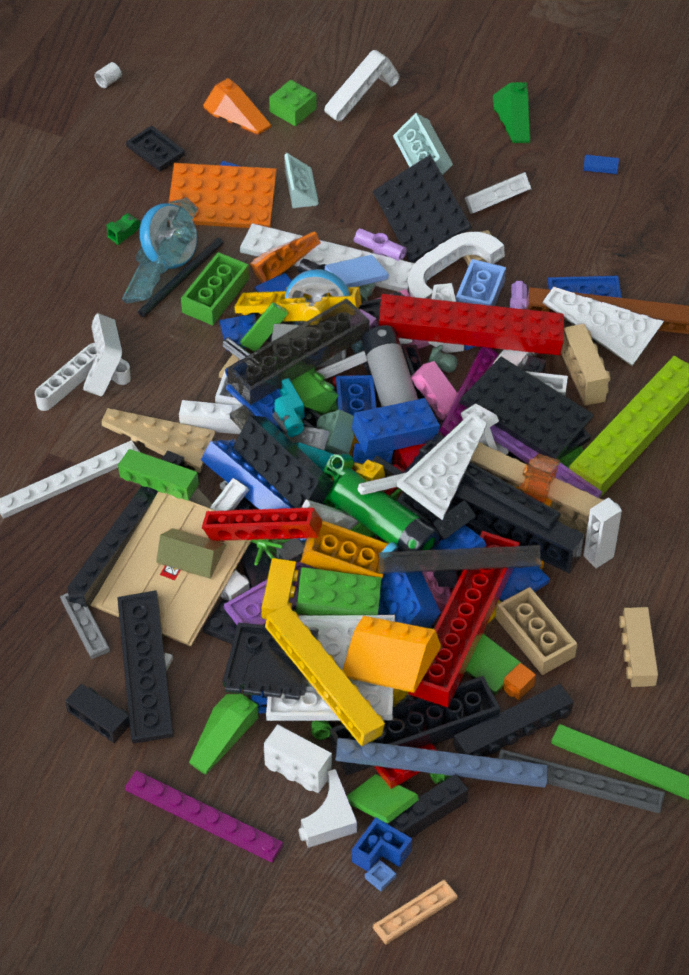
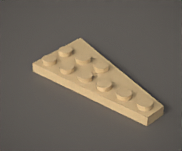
M107 408L102 419L103 427L120 435L126 434L131 437L132 441L136 443L140 441L145 444V447L163 456L167 450L183 456L185 466L190 465L194 467L198 473H201L204 466L201 458L210 441H214L216 431L109 408Z

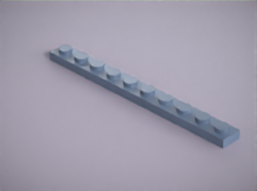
M341 738L337 740L335 761L451 776L456 774L458 777L544 788L547 784V765L373 742L361 746L357 740Z

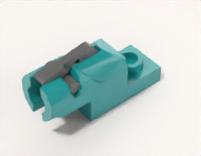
M288 378L282 380L281 397L275 400V412L272 418L289 437H294L304 430V424L301 419L304 417V404Z

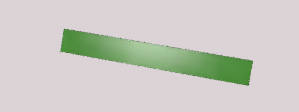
M559 724L551 744L689 800V776Z

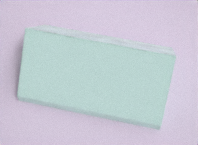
M286 153L285 174L292 208L317 206L319 202L311 167Z

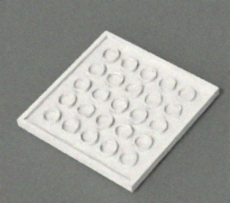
M395 615L298 616L300 621L308 626L310 630L318 631V640L321 642L323 649L334 658L335 663L342 670L354 630L363 616L395 622ZM349 679L352 684L357 686L359 693L370 702L373 710L383 720H393V688ZM309 681L305 696L301 695L300 700L285 699V693H282L281 698H267V721L340 720Z

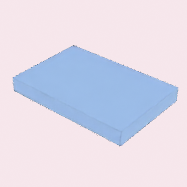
M373 255L325 265V270L341 278L347 287L387 280L389 277L387 271Z

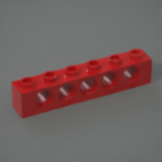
M314 508L206 511L202 529L210 540L215 541L318 538L323 521Z

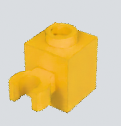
M368 459L363 465L360 463L354 464L355 470H357L355 472L368 481L386 477L384 467L381 464Z

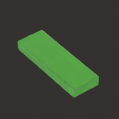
M272 302L240 341L241 345L256 352L272 334L274 324H280L288 315V311Z

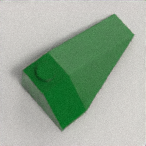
M510 82L493 95V108L500 116L499 119L505 125L506 132L513 143H530L527 82Z

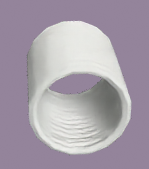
M112 62L95 73L97 83L103 88L108 87L122 76L120 68Z

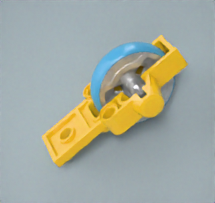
M308 270L297 275L286 288L287 291L242 293L235 305V313H241L242 315H249L251 313L263 314L274 302L288 311V315L282 321H293L296 325L341 327L349 317V314H357L358 308L362 304L360 287H347L341 278L326 270Z

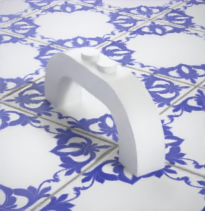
M466 232L450 238L431 252L426 253L412 266L408 275L410 296L431 299L433 291L426 283L432 276L466 255H477L488 263L494 264L505 257L504 245L495 237L481 232Z

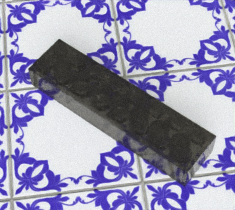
M346 298L227 367L228 383L252 405L282 387V380L289 378L291 382L360 341L362 335L370 328V320Z

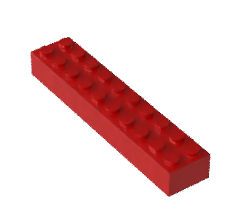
M389 294L381 295L378 326L388 325L394 327L398 338L560 355L564 341L563 313Z
M482 531L480 537L484 539L487 546L468 559L434 628L441 648L414 693L409 692V695L445 707L449 706L518 560L519 542Z

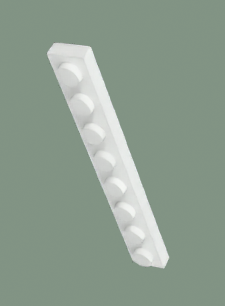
M131 440L0 498V514L4 519L118 468L119 462L128 449L137 452L139 450Z

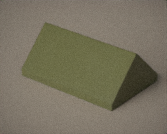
M172 528L160 535L156 562L211 579L226 544Z

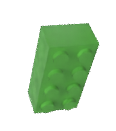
M217 252L181 297L182 313L214 325L249 280V265Z
M301 567L295 612L307 616L378 615L381 578Z

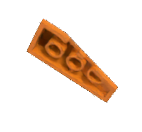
M229 78L215 85L203 105V108L214 117H223L227 119V122L231 124L235 122L241 125V128L259 135L271 128V124L240 87Z
M314 231L261 254L250 263L253 273L263 283L281 275L321 243L317 233Z

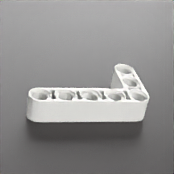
M377 50L370 52L327 103L324 110L325 113L338 122L343 120L377 78L389 86H394L399 80V74L389 58Z
M97 313L92 322L97 357L85 380L83 390L103 396L121 359L122 348L115 319Z
M95 343L85 347L35 390L38 409L42 411L51 409L87 378L97 357ZM121 358L111 380L119 385L129 383L131 381L129 363Z

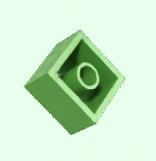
M289 80L269 97L270 112L294 126H297L316 109V93L292 80Z

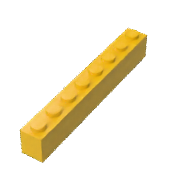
M288 605L268 614L265 628L357 742L363 746L382 736L385 725L383 718L373 710L370 702L359 693L357 686L350 682L344 670L337 666L334 658L327 654L321 642L316 640L311 634L308 626L300 621L298 614L292 611Z

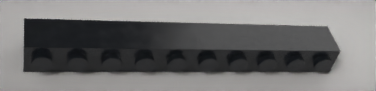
M167 450L161 459L185 468L184 457ZM144 486L140 487L68 585L69 602L78 603L81 607L89 606L158 493L157 490Z

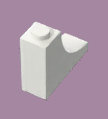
M336 769L327 771L329 792L323 805L312 815L301 819V828L298 831L301 840L306 841L308 848L357 833V821Z

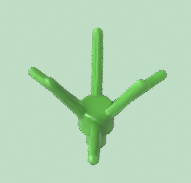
M290 539L252 540L251 542L257 544V548H259L254 565L257 566L259 564L263 550L272 560L275 557L271 552L277 555L276 549L273 547L283 548L281 544Z

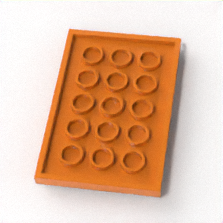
M174 163L169 203L184 209L193 220L194 225L250 228L252 224L270 228L277 172L275 168Z

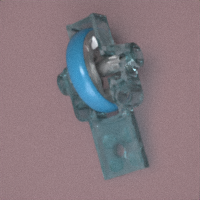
M187 197L170 201V203L156 205L144 215L140 225L141 247L135 257L139 266L122 297L125 303L149 299L153 293L152 290L160 280L161 273H164L167 269L179 268L192 258L197 245V230L193 218L198 207Z

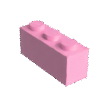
M435 361L423 364L411 376L415 387L420 390L428 404L433 408L436 416L441 421H444L457 392Z

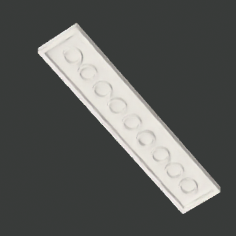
M252 224L240 246V252L259 257L269 250L302 236ZM320 240L321 243L294 264V266L299 267L303 258L319 265H328L373 255L389 274L387 280L375 282L376 286L399 292L405 289L409 290L408 275L415 263L403 260L397 261L391 257Z

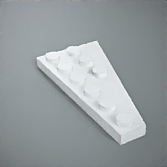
M556 287L552 288L542 302L556 313H563L564 319L574 326L585 324L595 341L630 366L635 363L664 322Z
M471 413L399 479L397 487L443 520L486 429L487 423Z

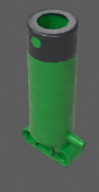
M335 454L331 456L323 472L331 479L333 476L334 484L323 505L333 503L335 509L344 511L388 544L391 542L395 543L398 546V551L413 562L421 563L426 560L439 542V530L384 491L361 495L357 488H359L360 483L368 482V480L352 470L354 464L352 456L349 454Z

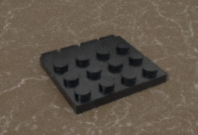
M238 622L222 681L225 692L240 694L241 689H244V694L261 696V692L264 691V696L281 698L282 693H285V699L300 700L301 695L305 696L308 684L307 678L265 628V625ZM310 630L314 638L318 640V631Z

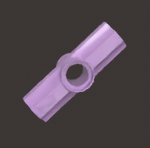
M359 228L354 237L355 243L373 250L374 254L388 256L397 261L403 260L407 252L406 247L389 241L387 235L383 233L373 234Z
M516 281L514 284H511L510 308L526 309L527 284H524L523 281Z

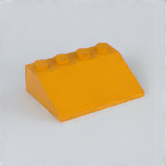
M363 616L354 630L343 670L348 679L414 693L441 648V644L435 629Z

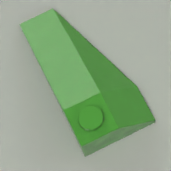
M226 694L213 708L189 763L206 775L259 718L258 705L243 694Z

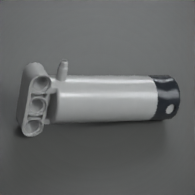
M383 325L366 331L361 337V342L381 406L418 400L396 329L392 326Z

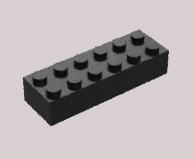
M249 415L233 448L295 508H301L306 499L323 504L334 481L266 417Z

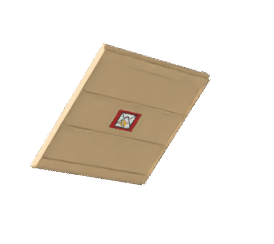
M158 491L91 606L119 617L117 597L157 590L162 634L192 646L252 540L218 541L225 543L226 547L211 579L157 563L161 534L173 528L210 539L202 529V524L206 511H215L197 503L178 499Z

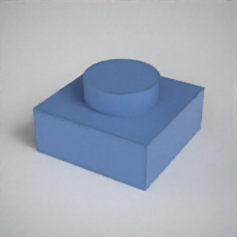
M381 860L365 874V879L379 891L386 888L396 878V873Z

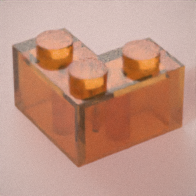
M537 453L534 459H530L529 464L524 467L522 476L525 479L524 483L520 484L519 490L545 504L550 485L556 477L560 460Z

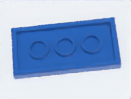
M618 276L551 277L547 280L549 290L556 287L569 292L622 298Z

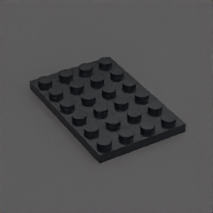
M431 154L372 191L399 243L407 248L406 256L411 263H416L426 253L431 252L441 243L472 228Z
M502 356L461 397L459 402L466 408L477 404L494 413L499 422L494 424L496 427L553 463L594 417V414Z

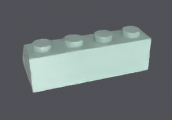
M415 113L393 135L409 167L430 154L442 175L453 165L430 121Z

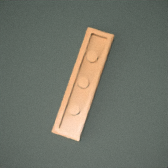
M444 879L373 924V929L383 942L388 944L455 901L457 894Z

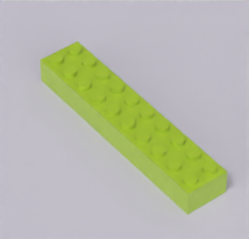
M673 356L576 458L569 469L602 491V496L689 402V364Z

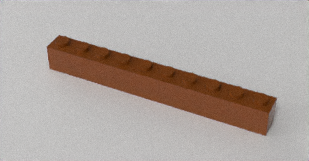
M529 287L526 310L556 313L542 303L551 290ZM575 293L582 297H588L598 302H604L630 310V312L664 321L657 331L689 334V306Z

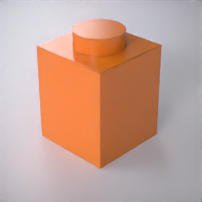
M519 663L504 678L503 689L509 696L519 701L535 685L536 674Z

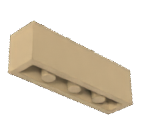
M648 607L624 608L623 616L619 617V625L624 631L621 638L622 645H626L624 661L628 662V667H626L627 679H630L631 687L656 686L658 671Z

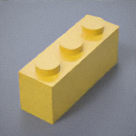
M272 558L262 604L261 619H267L268 614L286 605L292 610V603L289 602L290 598L295 596L296 586H293V583L298 581L299 570H296V561Z

